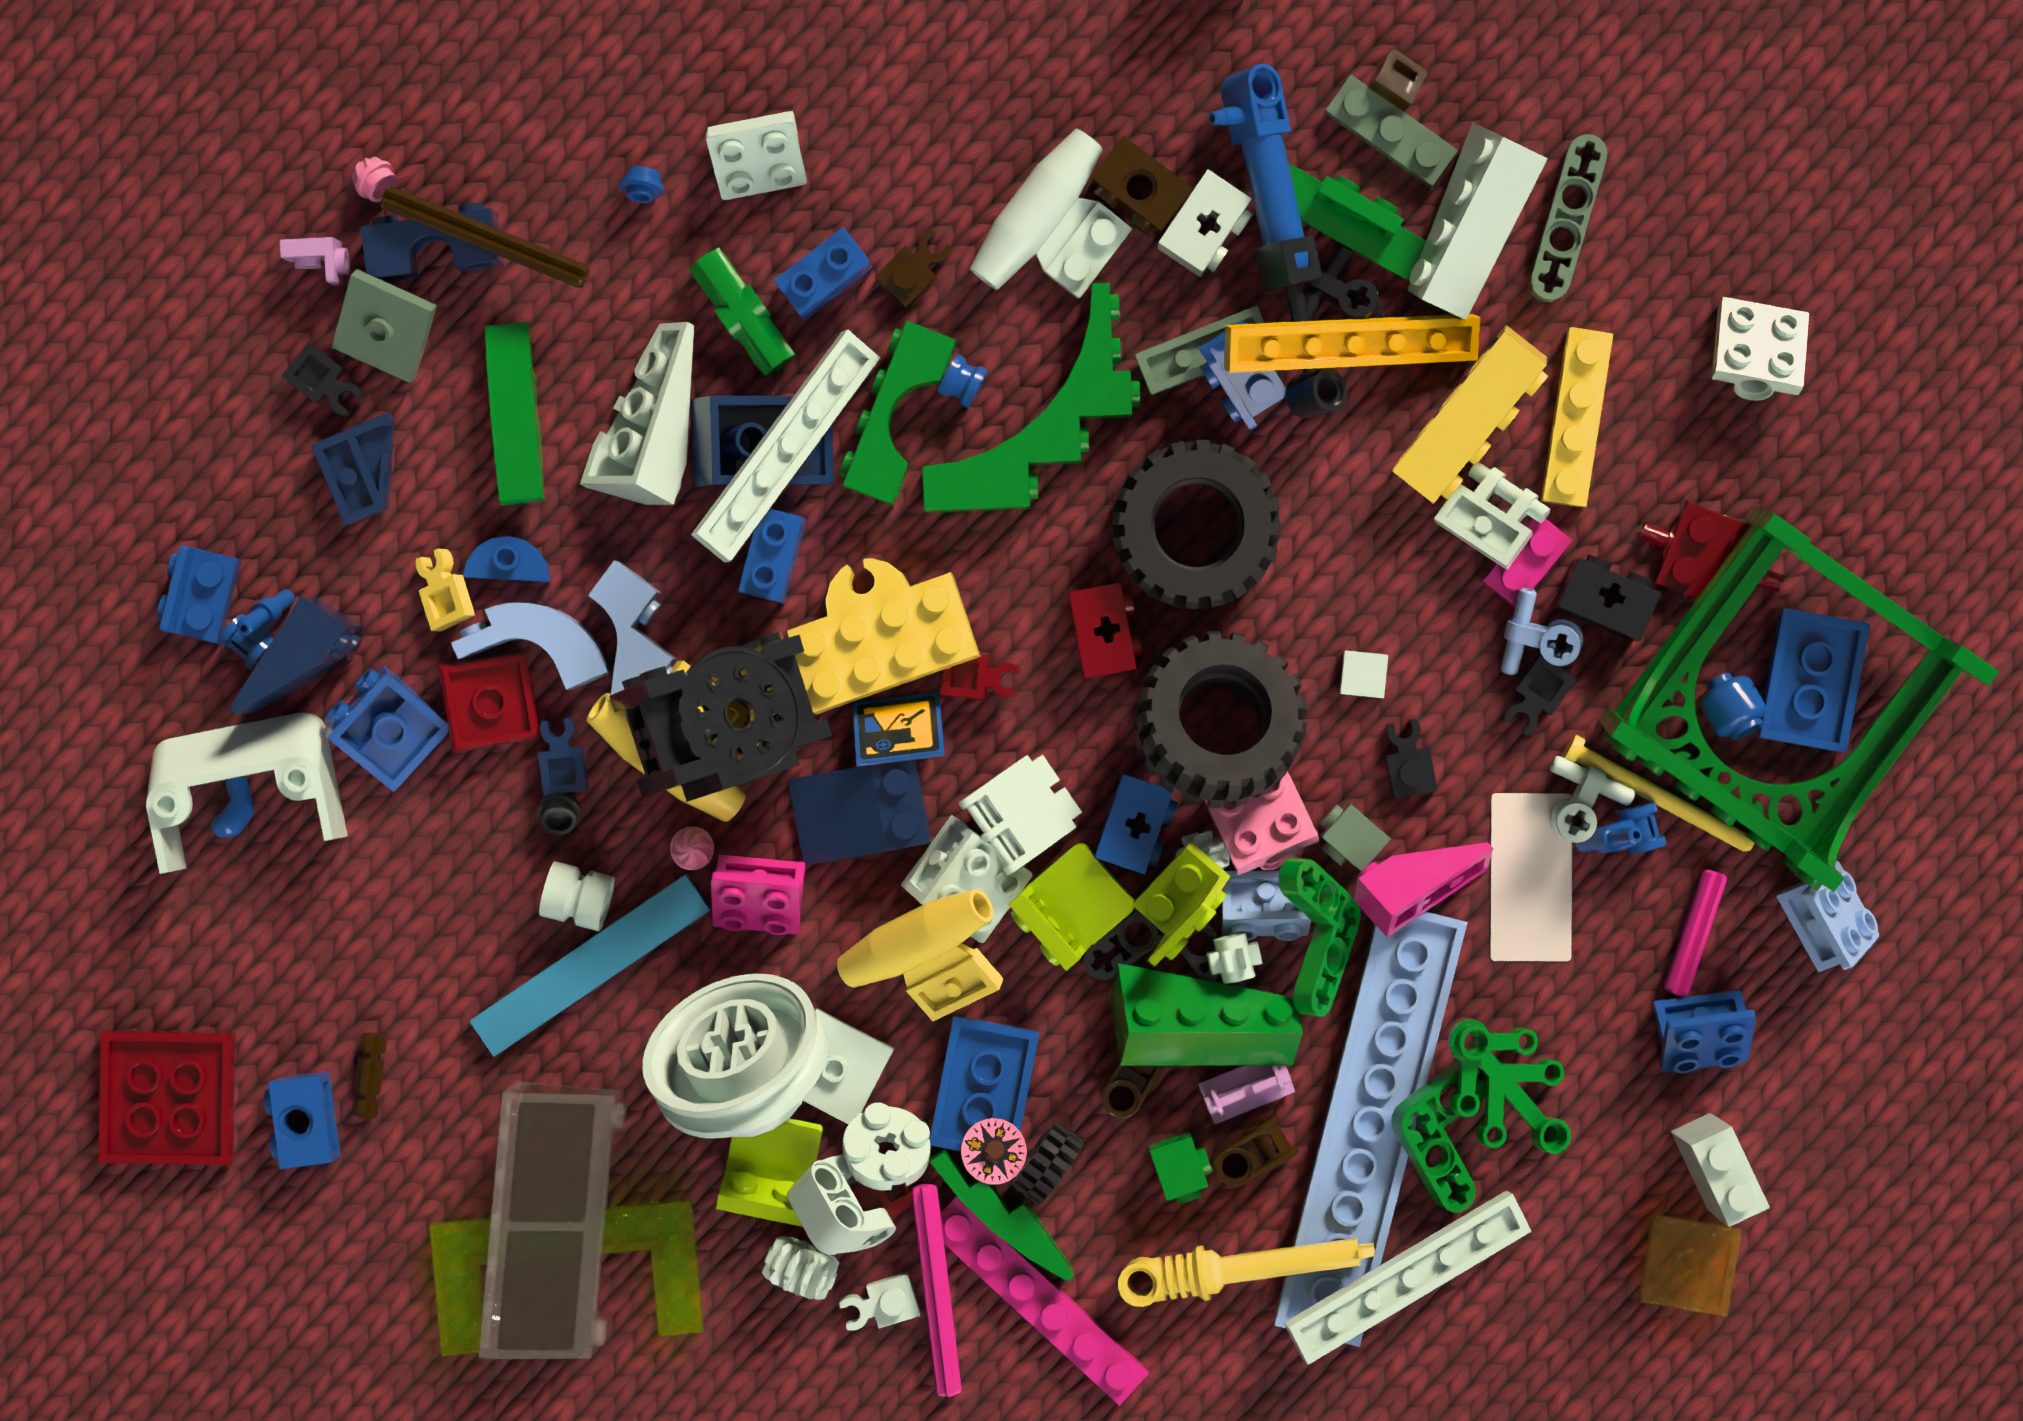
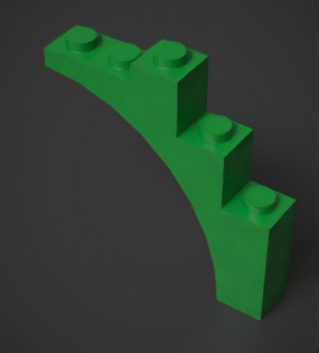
M1092 283L1090 320L1081 353L1067 382L1044 412L1019 434L987 452L958 462L923 466L924 511L926 513L1030 509V499H1038L1037 472L1029 473V465L1081 464V453H1089L1088 427H1080V420L1132 417V407H1140L1139 381H1131V370L1113 371V364H1121L1120 338H1112L1111 321L1119 320V295L1110 294V283Z

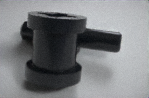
M1340 246L1324 271H1321L1322 279L1309 284L1310 292L1305 301L1310 321H1312L1325 300L1341 308L1344 319L1383 317V308L1377 289L1371 282L1356 279L1345 284L1339 280L1354 257L1353 252L1349 248ZM1355 304L1358 306L1356 310L1353 308Z

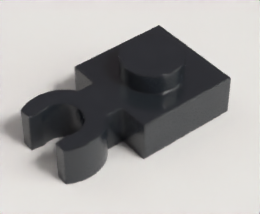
M310 342L304 346L282 375L284 379L319 405L328 396L332 409L345 417H349L351 412L343 407L341 403L342 396L345 393L352 392L353 395L360 399L365 397L364 392L358 386L347 382L341 383L339 379L346 370Z
M1538 654L1514 688V691L1520 694L1523 699L1520 703L1509 706L1504 711L1502 720L1509 723L1517 712L1524 713L1527 717V724L1520 733L1524 736L1530 735L1537 727V713L1541 709L1546 714L1552 715L1577 679L1559 666L1546 661L1542 654Z
M1416 719L1409 720L1411 732L1408 737L1403 739L1396 735L1394 723L1386 725V736L1396 746L1397 753L1385 755L1394 799L1438 790L1430 747L1420 749L1416 747V742L1421 732L1420 725Z

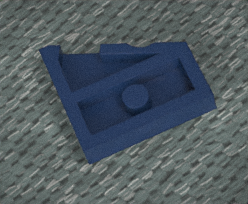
M389 412L311 445L345 526H351L389 510L395 421L393 415Z

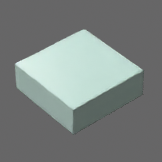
M1344 650L1339 694L1384 698L1388 655Z

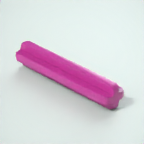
M1704 870L1702 872L1664 985L1665 990L1670 993L1686 997L1690 992L1727 881V877L1724 874L1712 870Z

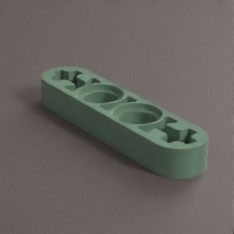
M1592 134L1578 136L1569 144L1565 151L1528 281L1531 294L1542 302H1552L1562 297L1570 287L1607 160L1605 143L1599 137ZM1586 144L1592 146L1591 154L1597 156V161L1591 160L1588 163L1583 175L1585 177L1592 176V182L1578 176H1567L1568 170L1574 174L1579 170L1581 157L1575 155V150H1581ZM1571 185L1578 186L1584 191L1586 200L1582 208L1570 209L1566 207L1562 200V192L1566 187ZM1555 228H1566L1572 233L1574 240L1570 250L1563 252L1552 247L1550 234ZM1544 254L1554 260H1568L1567 267L1561 263L1557 266L1554 279L1561 282L1560 287H1554L1549 293L1543 291L1544 283L1538 281V276H1545L1549 272L1552 261H1543Z

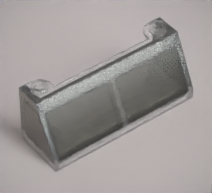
M516 1081L503 1091L479 1358H592L597 1351V1346H604L607 1320L600 1319L597 1308L612 1142L616 1128L623 1129L626 1119V1103L620 1102V1091Z

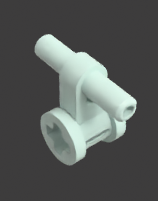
M1555 756L1550 764L1551 772L1578 784L1572 798L1559 801L1553 807L1550 815L1551 825L1554 830L1570 842H1583L1594 834L1597 827V818L1592 807L1598 794H1602L1626 806L1630 805L1634 799L1635 792L1633 789L1607 778L1606 772L1591 765L1585 768L1560 756ZM1567 814L1573 816L1577 814L1583 820L1580 826L1572 825L1570 827L1564 821Z

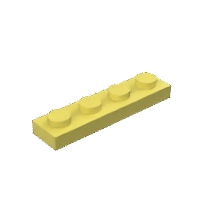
M1574 327L1567 329L1541 501L1581 508L1587 506L1612 347V333Z

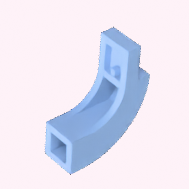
M518 602L487 608L485 611L491 626L486 628L484 621L460 630L462 638L451 642L457 658L468 659L508 641L516 639L532 641L541 646L552 657L566 690H573L612 673L608 661L594 636L571 616L548 606Z

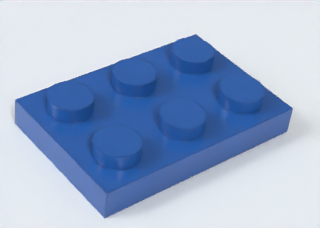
M1780 608L1763 698L1767 711L1761 719L1764 724L1757 730L1756 737L1847 753L1870 623Z
M953 1016L930 1136V1146L961 1151L962 1141L968 1130L979 1121L990 1118L1008 1121L1021 1132L1040 1031L964 1016Z

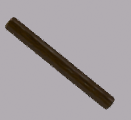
M388 186L383 193L381 207L389 212L574 287L582 288L588 279L590 268L576 260L393 186Z

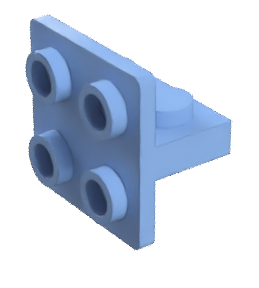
M1836 861L1835 868L1844 877V880L1835 892H1832L1824 885L1816 891L1806 883L1800 882L1783 889L1776 896L1818 972L1839 964L1844 970L1853 967L1879 938L1878 926L1874 915L1865 909L1856 893L1854 879L1847 871L1843 870L1839 861Z

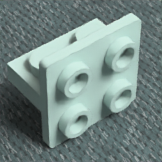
M793 111L707 127L706 141L723 200L801 186L807 183Z

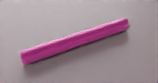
M921 1184L912 1189V1200L936 1393L939 1396L952 1397L961 1392L962 1386L938 1190L934 1184Z

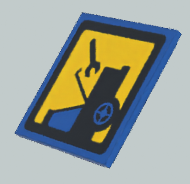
M939 692L853 702L857 767L945 756Z

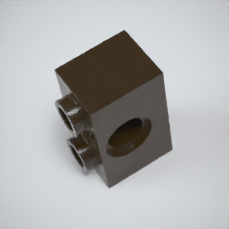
M1124 135L1091 177V185L1096 188L1093 192L1094 196L1111 209H1114L1118 204L1131 214L1127 220L1147 236L1153 231L1160 237L1193 192V188ZM1141 179L1150 185L1152 193L1144 200H1135L1129 196L1126 189L1127 185L1133 180Z

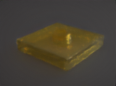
M1653 1213L1638 1300L1644 1303L1727 1317L1742 1230L1737 1227Z

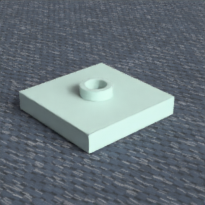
M817 1008L815 1012L827 1035L828 1052L820 1077L809 1093L803 1098V1101L849 1124L857 1115L861 1114L894 1048Z

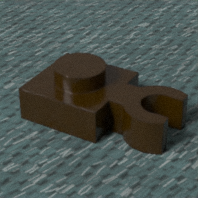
M932 229L926 231L921 236L919 250L915 254L904 246L875 276V280L906 309L937 279L936 275L929 268L933 264L945 262L952 253V248L949 245L938 254H933L928 250L929 242L936 236Z

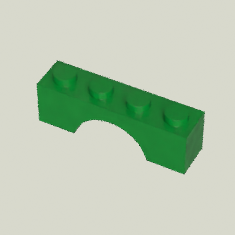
M906 321L903 331L895 329L887 349V353L893 355L887 371L879 370L871 390V394L877 396L871 412L863 411L855 434L861 436L856 453L848 451L840 469L839 475L846 477L843 483L845 488L895 506L910 465L896 451L891 439L890 425L893 412L898 403L911 391L924 386L941 384L957 346L955 339Z

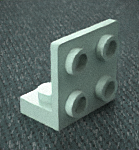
M951 815L901 886L922 905L973 889H979L984 892L991 902L993 918L989 923L971 935L978 942L984 943L1010 908L1008 904L1023 890L1031 879L1032 872L1022 866L1007 876L1003 870L1006 865L989 842L985 843L965 823Z

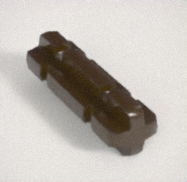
M368 1032L363 1033L361 1036L359 1050L363 1051V1056L358 1057L354 1089L355 1092H358V1097L353 1098L352 1114L358 1118L372 1119L378 1115L379 1100H376V1095L381 1093L384 1059H381V1054H385L387 1044L386 1036L380 1033Z

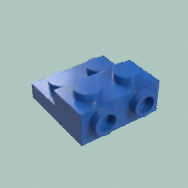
M383 664L377 672L370 668L358 679L354 686L358 693L348 704L341 700L332 707L325 717V721L329 724L325 728V732L331 742L390 790L395 792L448 734L449 730L447 720L418 697L414 689Z

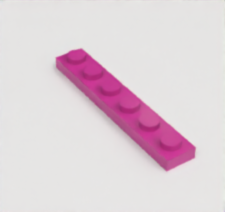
M956 1195L940 1211L944 1244L1119 1406L1149 1375V1370L1028 1258L991 1231Z

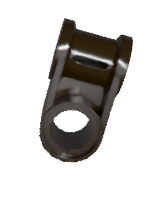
M1118 1055L1114 1068L1100 1092L1101 1102L1106 1112L1118 1119L1133 1116L1139 1110L1151 1087L1156 1084L1166 1066H1121ZM1117 1086H1126L1133 1092L1131 1103L1123 1109L1114 1108L1109 1103V1094Z
M1277 1113L1268 1115L1255 1122L1243 1133L1220 1145L1215 1150L1212 1156V1167L1223 1183L1237 1187L1244 1185L1262 1173L1284 1164L1299 1152L1296 1145L1289 1144L1279 1127L1278 1122L1280 1118ZM1267 1134L1269 1135L1273 1144L1275 1145V1150H1273L1272 1146L1267 1140ZM1232 1153L1242 1155L1244 1167L1238 1174L1227 1175L1223 1173L1222 1162L1225 1157Z

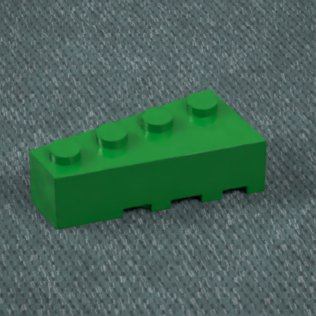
M1117 964L1110 1000L1121 1066L1293 1065L1303 1034L1300 1016L1295 1009L1293 997Z

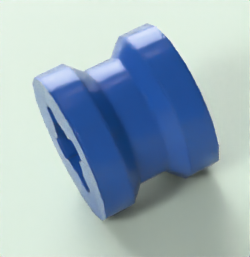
M957 354L950 364L937 392L945 397L953 395L959 399L962 406L969 409L982 387L989 370L982 366L974 368L967 364L965 357Z

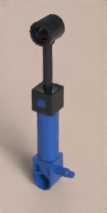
M1260 63L1226 77L1221 86V99L1224 108L1212 111L1209 115V121L1212 125H1228L1232 145H1242L1263 247L1255 249L1263 290L1268 292L1285 289L1292 322L1310 321L1302 285L1322 279V273L1314 235L1304 237L1283 134L1291 132L1282 82L1279 74L1273 67ZM1302 369L1303 374L1292 378L1287 384L1285 392L1286 402L1292 413L1300 418H1310L1335 412L1341 409L1346 402V383L1340 373L1334 369Z

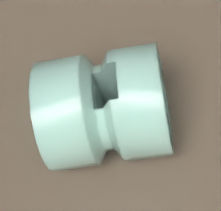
M554 861L544 885L539 915L562 922L568 917H573L575 925L600 931L611 902L615 877L595 871H590L586 876H583L580 873L579 867Z

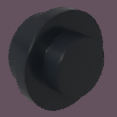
M551 794L539 802L537 818L543 828L549 833L556 835L566 834L572 831L579 822L581 806L574 797L568 794Z

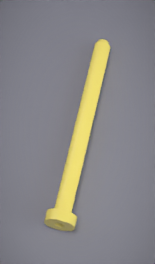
M1574 734L1567 742L1561 757L1571 762H1577L1585 767L1591 765L1606 772L1607 778L1633 789L1635 794L1650 802H1655L1657 806L1741 851H1750L1754 846V842L1746 837L1747 833L1728 825L1721 819L1584 746V738Z

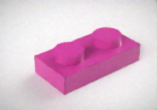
M1532 518L1526 527L1532 530L1533 535L1509 569L1506 570L1496 563L1481 581L1514 609L1519 590L1522 588L1534 589L1573 541L1547 519L1539 523Z

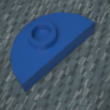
M511 536L491 538L479 545L467 559L463 573L465 578L552 582L550 566L541 552L528 541Z

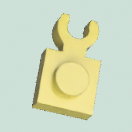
M448 549L434 550V556L436 557L435 568H433L430 558L419 557L416 559V569L423 578H426L428 586L420 589L419 593L431 631H443L474 617L475 613L463 575H451L453 568L451 553Z

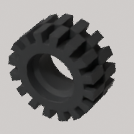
M1053 1121L1031 1149L1023 1168L1011 1180L1010 1185L1034 1203L1040 1205L1051 1194L1064 1173L1067 1172L1070 1164L1081 1150L1084 1140L1058 1121Z

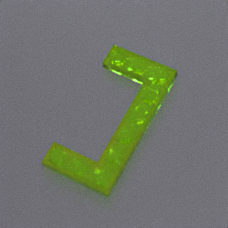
M692 1199L437 1222L430 1225L442 1356L486 1352L488 1349L480 1265L651 1249L659 1336L700 1333L704 1330Z

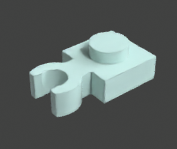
M909 1272L868 1283L866 1288L869 1297L863 1298L859 1295L851 1294L843 1297L839 1302L840 1308L853 1305L860 1311V1316L857 1319L846 1322L847 1330L851 1331L862 1328L868 1318L872 1317L876 1318L878 1328H882L921 1316Z

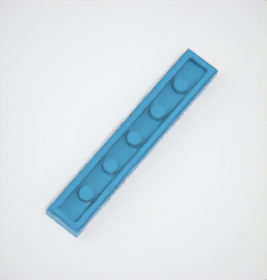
M686 874L471 1019L470 1023L493 1057H495L709 912L711 908L691 878Z

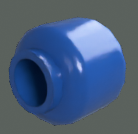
M1728 672L1706 684L1709 692L1701 699L1700 705L1718 736H1730L1733 741H1736L1763 726L1764 723L1761 719L1766 714L1767 707L1749 677L1737 676L1732 678Z

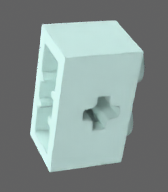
M1207 170L1158 242L1157 249L1199 277L1202 276L1206 268L1214 272L1228 252L1222 245L1229 234L1233 232L1239 236L1253 215L1246 210L1252 198L1210 170ZM1211 216L1217 220L1214 228L1218 233L1209 231L1204 236L1199 233L1201 224L1197 220L1207 221Z

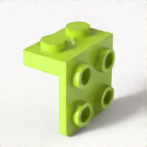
M1077 843L1016 895L1008 905L1013 910L1011 916L1016 924L1027 933L1032 931L1042 943L1040 949L1044 956L1053 965L1057 966L1060 964L1067 971L1080 960L1092 944L1094 945L1134 910L1133 903L1135 901L1102 862L1095 858V854L1084 843Z

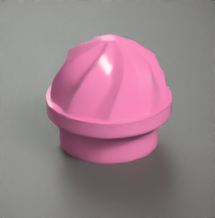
M375 156L370 159L364 158L361 162H358L352 173L357 193L363 198H369L372 202H381L388 186L396 188L398 185V178L394 175V167L388 161H382Z
M692 826L683 828L674 835L671 841V856L674 862L683 869H701L713 857V840L702 828Z

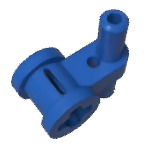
M285 589L272 598L265 597L251 607L247 615L242 613L229 623L219 636L217 644L223 649H232L245 660L244 666L253 671L274 639L270 634L280 620L282 612L294 604V594L290 590Z
M1643 803L1617 811L1619 821L1597 828L1588 840L1576 843V847L1581 852L1597 850L1601 853L1617 852L1627 848V852L1630 855L1667 845L1665 836H1660L1655 820L1656 803Z

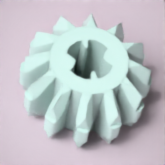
M780 1236L776 1238L767 1252L762 1273L772 1284L783 1288L785 1291L792 1292L797 1296H804L808 1299L820 1300L825 1299L829 1289H832L837 1277L836 1272L839 1262L834 1256L821 1252L805 1240L801 1241L794 1237Z

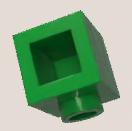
M1190 1131L1148 1145L1167 1201L1176 1198L1177 1203L1180 1204L1202 1196L1201 1189L1208 1187L1205 1175L1213 1173L1205 1148L1195 1149Z

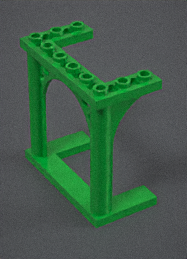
M1754 507L1745 520L1750 525L1745 534L1614 711L1608 707L1599 719V722L1606 730L1602 736L1607 739L1606 741L1616 751L1631 761H1634L1637 755H1639L1640 759L1638 761L1659 776L1664 770L1668 771L1679 779L1674 786L1688 797L1696 801L1702 795L1715 804L1710 811L1725 823L1732 826L1737 820L1750 829L1746 837L1767 852L1772 845L1786 855L1782 862L1804 883L1816 891L1824 885L1832 892H1835L1844 880V877L1835 868L1837 854L1849 827L1863 804L1961 673L1989 686L2000 671L1963 645L1940 635L1810 543L1812 539L1772 512ZM1783 549H1785L1928 650L1856 747L1841 763L1830 771L1808 781L1792 784H1770L1740 775L1721 762L1712 752L1700 731L1695 713L1694 698L1697 676L1709 650ZM1687 673L1686 682L1681 681L1683 676ZM1677 690L1683 694L1684 703L1681 707L1675 705L1662 707L1667 698L1673 702V696ZM1678 716L1686 720L1688 724L1687 730L1678 738L1664 739L1656 733L1657 724L1666 717ZM1687 743H1693L1698 747L1699 754L1694 759H1688L1691 756L1690 753L1686 751L1674 753L1671 749H1678ZM1712 767L1708 776L1700 771L1701 769ZM1721 772L1729 773L1730 779L1727 783L1722 784L1718 781V775ZM1837 779L1835 784L1831 787L1830 782ZM1737 786L1739 789V798L1731 793V791H1733ZM1817 789L1823 791L1824 794L1814 800L1819 805L1812 812L1811 802L1806 795L1809 791ZM1761 792L1769 797L1767 805L1768 818L1764 816L1763 807L1758 801H1755V804L1752 803V797L1755 793ZM1787 794L1795 796L1801 807L1799 820L1793 825L1783 824L1778 816L1779 800Z

